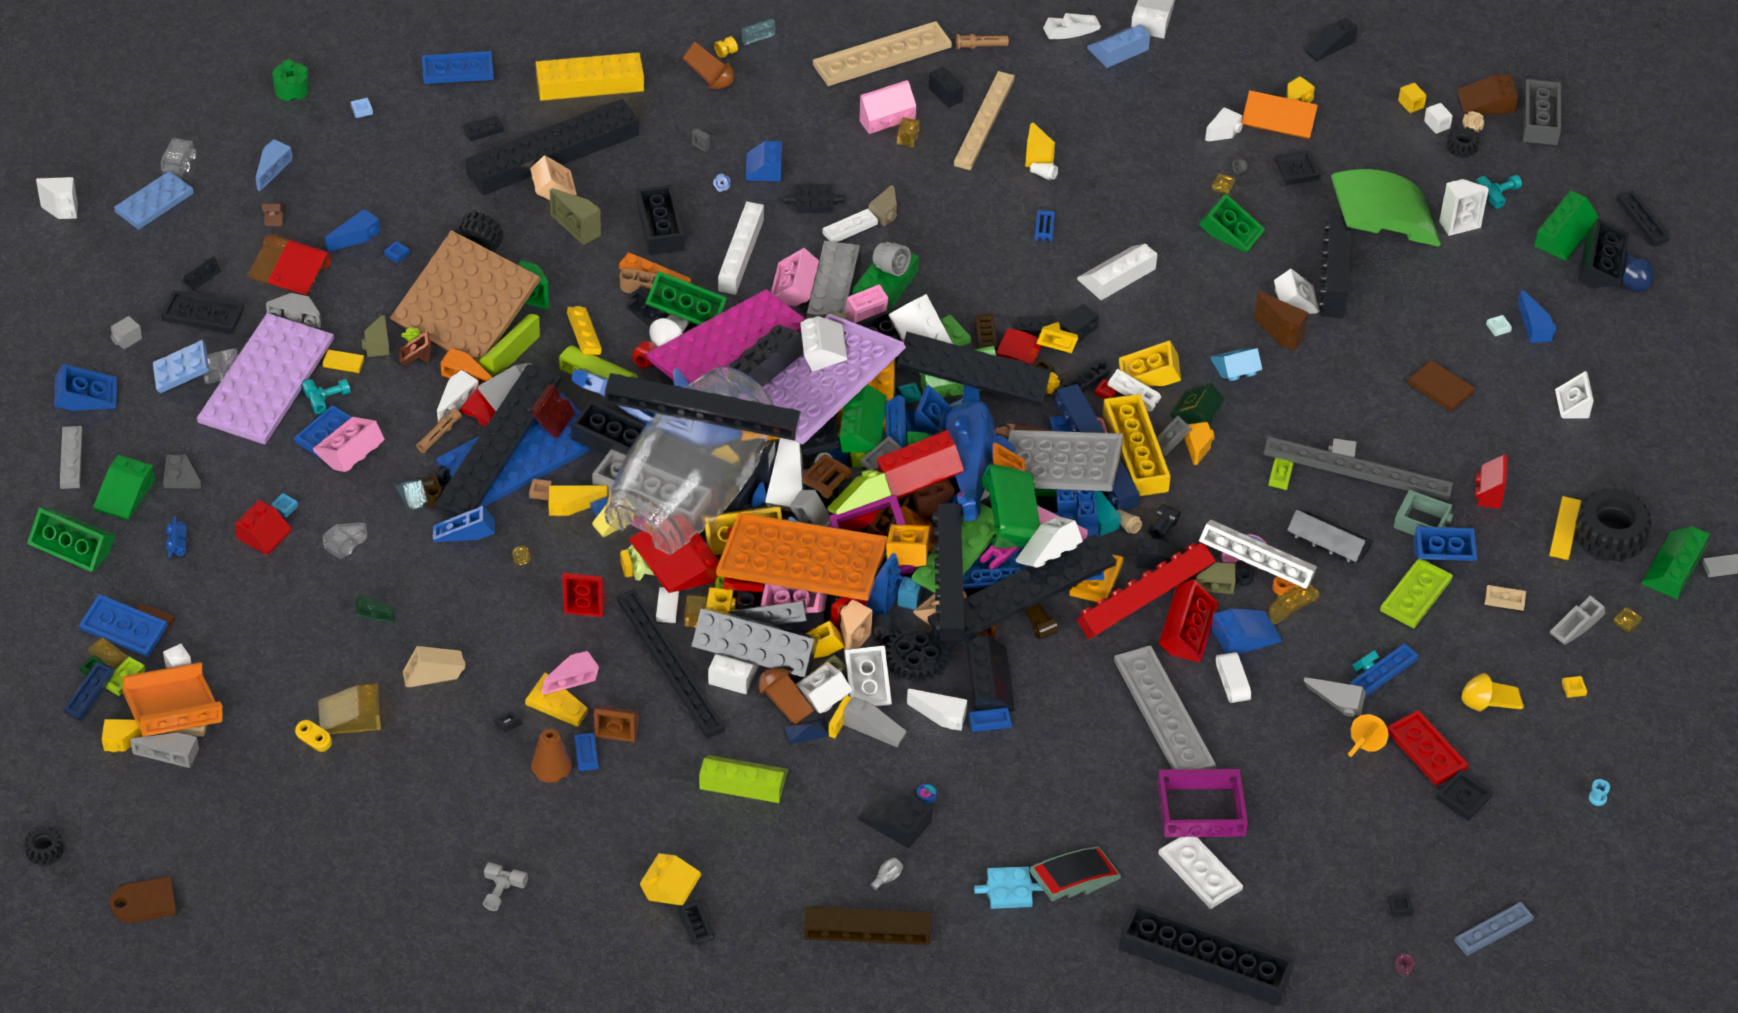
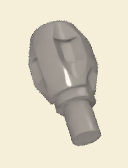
M895 857L886 860L881 865L876 876L877 878L870 884L871 887L877 890L882 884L895 880L903 869L902 863Z

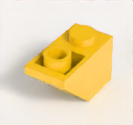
M1299 76L1288 83L1286 98L1310 103L1314 98L1315 87Z

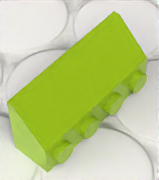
M708 755L704 758L700 770L699 786L702 790L779 803L788 769Z

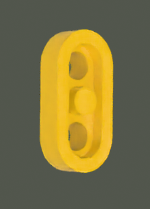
M303 720L297 724L295 733L301 741L319 752L326 751L331 747L332 738L327 731L309 720Z

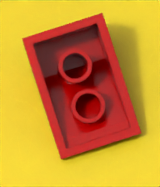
M563 573L564 614L603 617L606 604V586L601 576Z

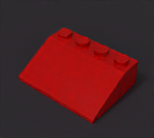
M683 513L668 516L629 539L668 593L715 583L719 577L716 574L719 564L718 558Z

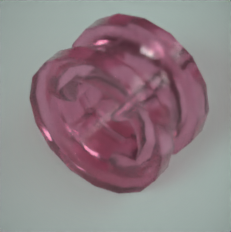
M1407 954L1399 955L1395 963L1396 971L1402 975L1412 973L1414 959ZM1405 962L1408 967L1404 968V965H1401V963Z

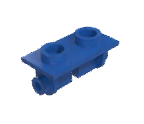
M176 516L166 527L168 539L165 548L168 550V558L171 557L172 553L178 556H183L186 553L185 539L187 527L184 522H176Z

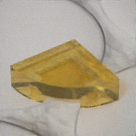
M1276 600L1269 610V618L1274 625L1288 618L1289 612Z

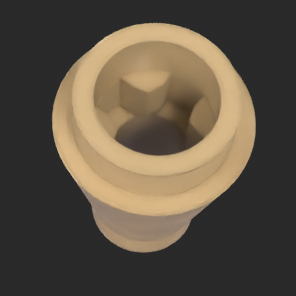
M1121 509L1117 510L1121 516L1120 525L1127 533L1135 534L1141 529L1142 521H1140L1138 516L1124 512Z

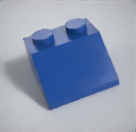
M764 141L747 153L745 180L781 181L782 141Z

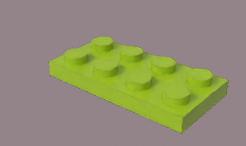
M1418 559L1381 605L1380 611L1415 628L1451 582L1453 575L1423 559Z

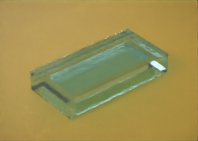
M773 18L742 28V42L744 45L775 35V21Z

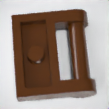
M824 454L802 476L801 482L819 491L823 497L829 498L833 494V490L844 479H848L852 475V471L849 467ZM836 471L840 473L828 486L824 484Z

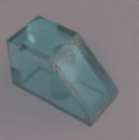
M412 479L395 485L405 507H411L412 510L423 507V503L427 502L421 480Z

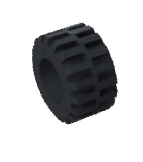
M481 212L467 213L455 230V233L494 253L504 238V232L500 224H497V221L492 219L491 216L484 215Z

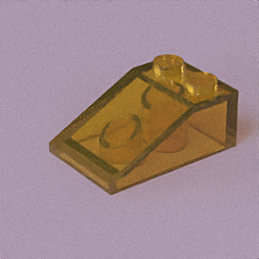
M378 683L356 685L319 700V726L329 734L381 730Z

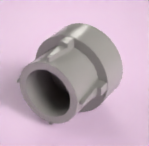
M895 242L880 243L873 253V262L876 267L895 276L902 275L907 270L911 260L909 248Z

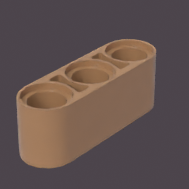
M630 268L623 269L620 272V289L631 294L638 287L642 286L650 292L657 274Z

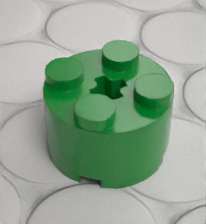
M285 60L273 70L274 91L278 98L284 101H291L294 98L300 100L308 94L309 81L305 66L292 60Z

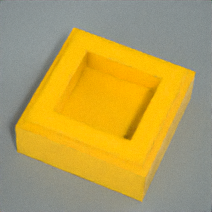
M622 550L620 552V564L626 578L632 577V562L628 550Z
M1582 676L1562 679V685L1567 698L1586 696L1587 689Z

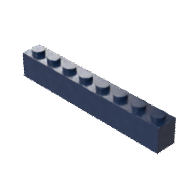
M1078 384L1057 390L1054 403L1056 408L1060 409L1064 422L1068 423L1070 432L1105 433ZM1120 459L1113 490L1106 491L1111 505H1114L1116 511L1138 506L1140 495Z

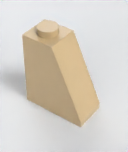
M416 646L403 670L406 687H414L458 679L460 673L465 669V660L462 657V652L458 650Z

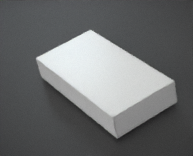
M664 587L659 588L656 622L676 623L679 591L668 593Z

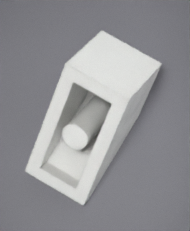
M1223 108L1208 125L1205 140L1215 141L1233 138L1242 129V115Z

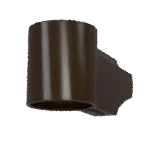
M1040 603L1025 610V614L1033 625V631L1037 639L1058 633L1055 619L1047 615Z

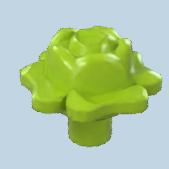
M407 328L401 337L408 340L409 343L421 334L418 328Z

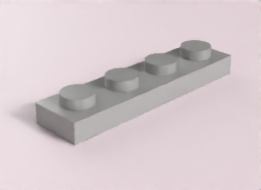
M82 426L62 427L61 489L80 488Z

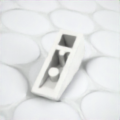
M462 370L450 378L437 409L438 421L449 414L453 408L461 409L478 387L477 379Z
M908 689L907 704L941 727L962 731L967 711L966 699Z

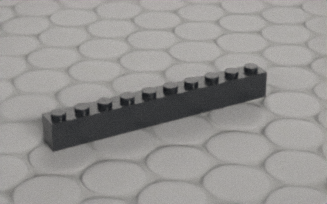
M610 373L605 388L604 403L793 441L796 439L800 424L801 411L792 408L743 400L736 397L703 392L697 389H688L641 378L623 376L621 374Z

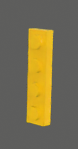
M568 307L567 315L582 354L601 355L602 348L586 307Z

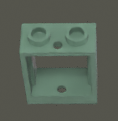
M1409 490L1396 514L1394 528L1415 535L1416 527H1433L1408 518L1412 508L1441 518L1438 527L1447 528L1446 524L1450 525L1453 518L1451 513L1452 505Z

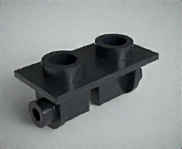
M215 256L205 260L204 263L188 274H185L183 278L184 283H189L192 289L195 290L221 272Z

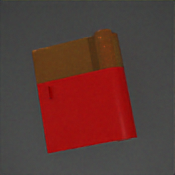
M270 234L265 237L263 247L248 274V278L299 295L308 296L320 270H326L329 267L332 255L330 252Z

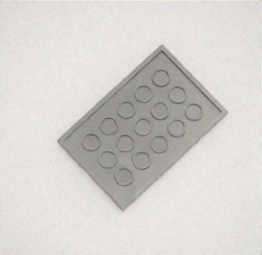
M1011 430L1008 441L1016 448V451L1013 453L1025 459V471L1034 475V488L1112 491L1124 437L1123 434Z

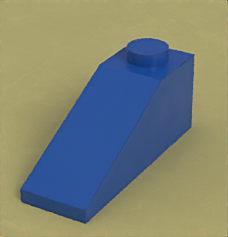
M363 209L325 237L326 250L330 252L369 241L380 233L379 219Z
M1520 291L1518 306L1530 343L1552 341L1553 334L1556 333V324L1552 322L1551 316L1525 291Z
M484 506L433 525L434 542L480 540L495 534V518Z

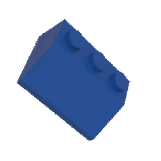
M1416 527L1413 539L1414 556L1416 558L1477 561L1474 528Z

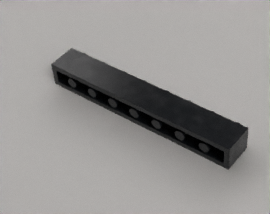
M938 504L937 512H933V523H937V527H934V539H937V542H934V554H938V558L934 559V569H938V573H935V585H939V589H935V601H939V605H936L935 615L939 617V620H936V632H940V640L964 641L961 504Z

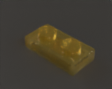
M1311 584L1307 588L1297 586L1277 596L1276 602L1289 614L1319 599L1320 593Z
M103 637L87 648L91 656H96L108 664V667L114 669V671L128 658L127 655Z

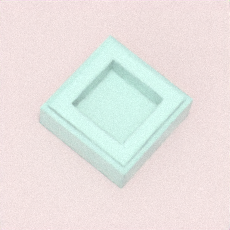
M1503 315L1488 319L1486 322L1494 336L1511 332L1512 326Z

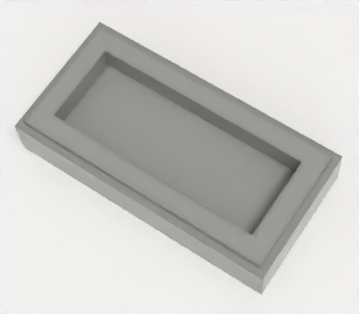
M1738 554L1703 559L1702 563L1708 577L1738 574Z

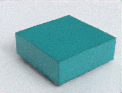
M916 383L898 387V393L905 398V404L920 401L922 395Z

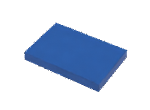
M332 405L294 437V442L319 457L313 448L348 421L351 416Z

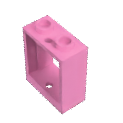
M880 284L847 297L846 320L856 323L887 311L888 297Z

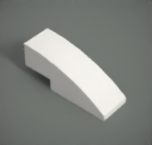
M1065 13L1063 19L1048 17L1043 28L1049 39H1066L1099 30L1101 26L1095 15Z

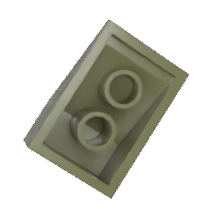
M554 188L550 189L551 216L583 245L601 236V211L597 205H594L588 199Z

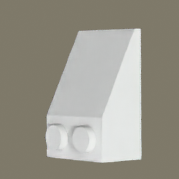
M885 646L845 650L847 680L852 689L850 697L855 696L873 704L875 707L892 705Z

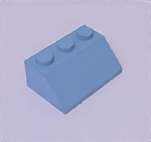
M1137 25L1088 45L1087 49L1108 68L1149 50L1150 34L1141 25Z

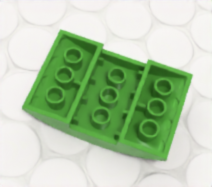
M1371 169L1348 170L1331 175L1347 227L1378 233L1382 228L1405 233L1408 240L1434 246L1441 245L1425 196L1410 180L1394 173Z

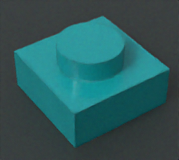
M1374 650L1352 666L1356 672L1361 668L1367 670L1375 665L1373 661L1379 656Z

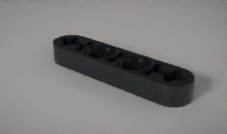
M1104 360L1093 363L1054 390L1053 400L1056 398L1058 389L1078 384L1082 393L1086 392L1109 376L1110 364ZM1085 376H1091V377H1093V379H1092V380H1086V379H1084V377H1085Z

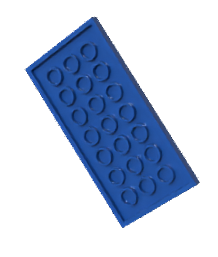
M563 393L548 400L479 507H485L531 483L533 479H538L593 450L571 440L572 423L581 412ZM479 436L436 458L439 466H446V468L450 469V478L453 477Z

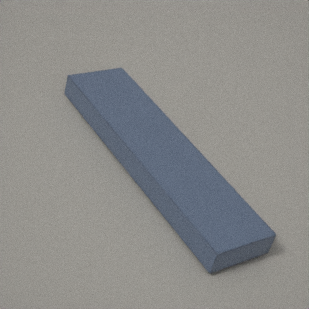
M1519 902L1456 936L1454 942L1468 956L1533 921L1534 916L1522 902Z

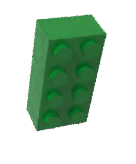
M911 253L910 264L907 270L900 276L882 271L873 262L853 288V295L880 284L888 297L887 310L891 309L917 274L919 256Z

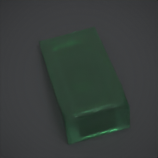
M359 593L355 602L356 616L395 623L393 607Z

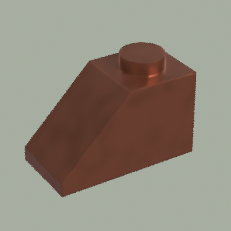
M949 479L912 492L914 508L919 517L933 515V512H937L938 504H946L954 495L955 491Z

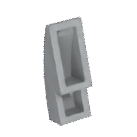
M1589 596L1579 607L1576 605L1550 631V634L1566 645L1599 621L1606 614L1605 607Z

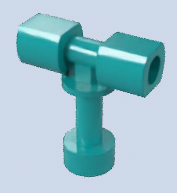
M1513 175L1508 178V182L1499 185L1498 183L1492 184L1486 176H1481L1476 180V184L1489 189L1488 201L1495 209H1499L1504 206L1506 200L1502 196V191L1509 188L1512 190L1519 189L1522 186V181L1518 175Z
M312 379L302 382L303 391L306 397L310 398L315 414L326 411L325 397L340 392L342 395L350 393V387L346 379L338 381L337 386L324 390L322 387L317 388Z

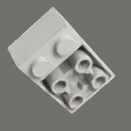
M1055 517L1041 524L1017 557L1016 562L1037 568L1043 566L1045 561L1060 557L1062 552L1077 548V544L1083 542L1076 521Z

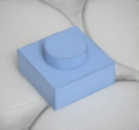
M368 98L351 101V108L356 118L373 114Z

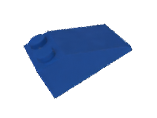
M62 364L55 377V407L71 411L116 408L117 377Z
M1228 609L1213 615L1211 629L1226 654L1234 652L1241 654L1279 643L1282 640L1265 611Z

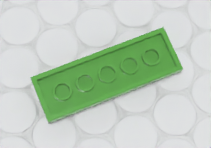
M980 503L981 513L977 519L966 522L964 514L961 517L963 575L992 542V538L996 537L995 530L992 528L994 524L993 511ZM933 550L928 556L927 564L920 566L912 575V581L935 593V589H939V585H935V573H938V569H934V559L938 558V554H934Z

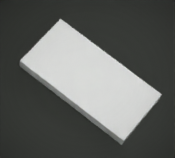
M1179 837L1159 849L1158 854L1210 909L1243 890V885L1198 837Z

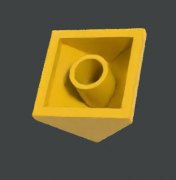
M1031 123L1027 140L1025 167H1031L1033 162L1053 163L1055 142L1037 125Z

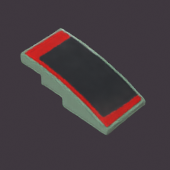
M1099 846L1065 853L1030 867V873L1051 901L1065 895L1070 898L1083 891L1085 894H1089L1121 878L1119 872Z

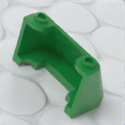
M996 464L988 465L982 477L983 488H986V492H989L994 517L992 528L996 534V538H992L993 548L1025 547L1040 527L1034 492L1035 477L1028 471Z

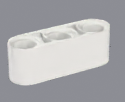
M1237 652L1216 655L1217 669L1229 702L1235 703L1250 700V686Z

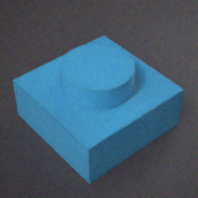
M282 493L271 506L281 516L287 518L298 507V501Z

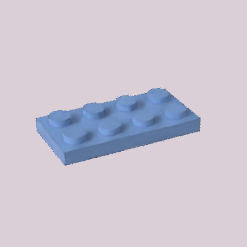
M168 171L116 205L114 209L118 215L139 230L194 194L191 186Z

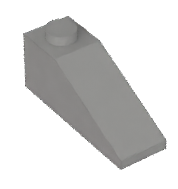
M1304 678V682L1310 690L1340 712H1343L1344 715L1350 717L1361 715L1366 695L1363 687Z
M855 696L852 697L844 709L845 726L892 746L898 747L906 735V730L873 704Z
M178 732L132 738L130 741L132 752L135 755L187 768L191 767L199 751L197 737Z

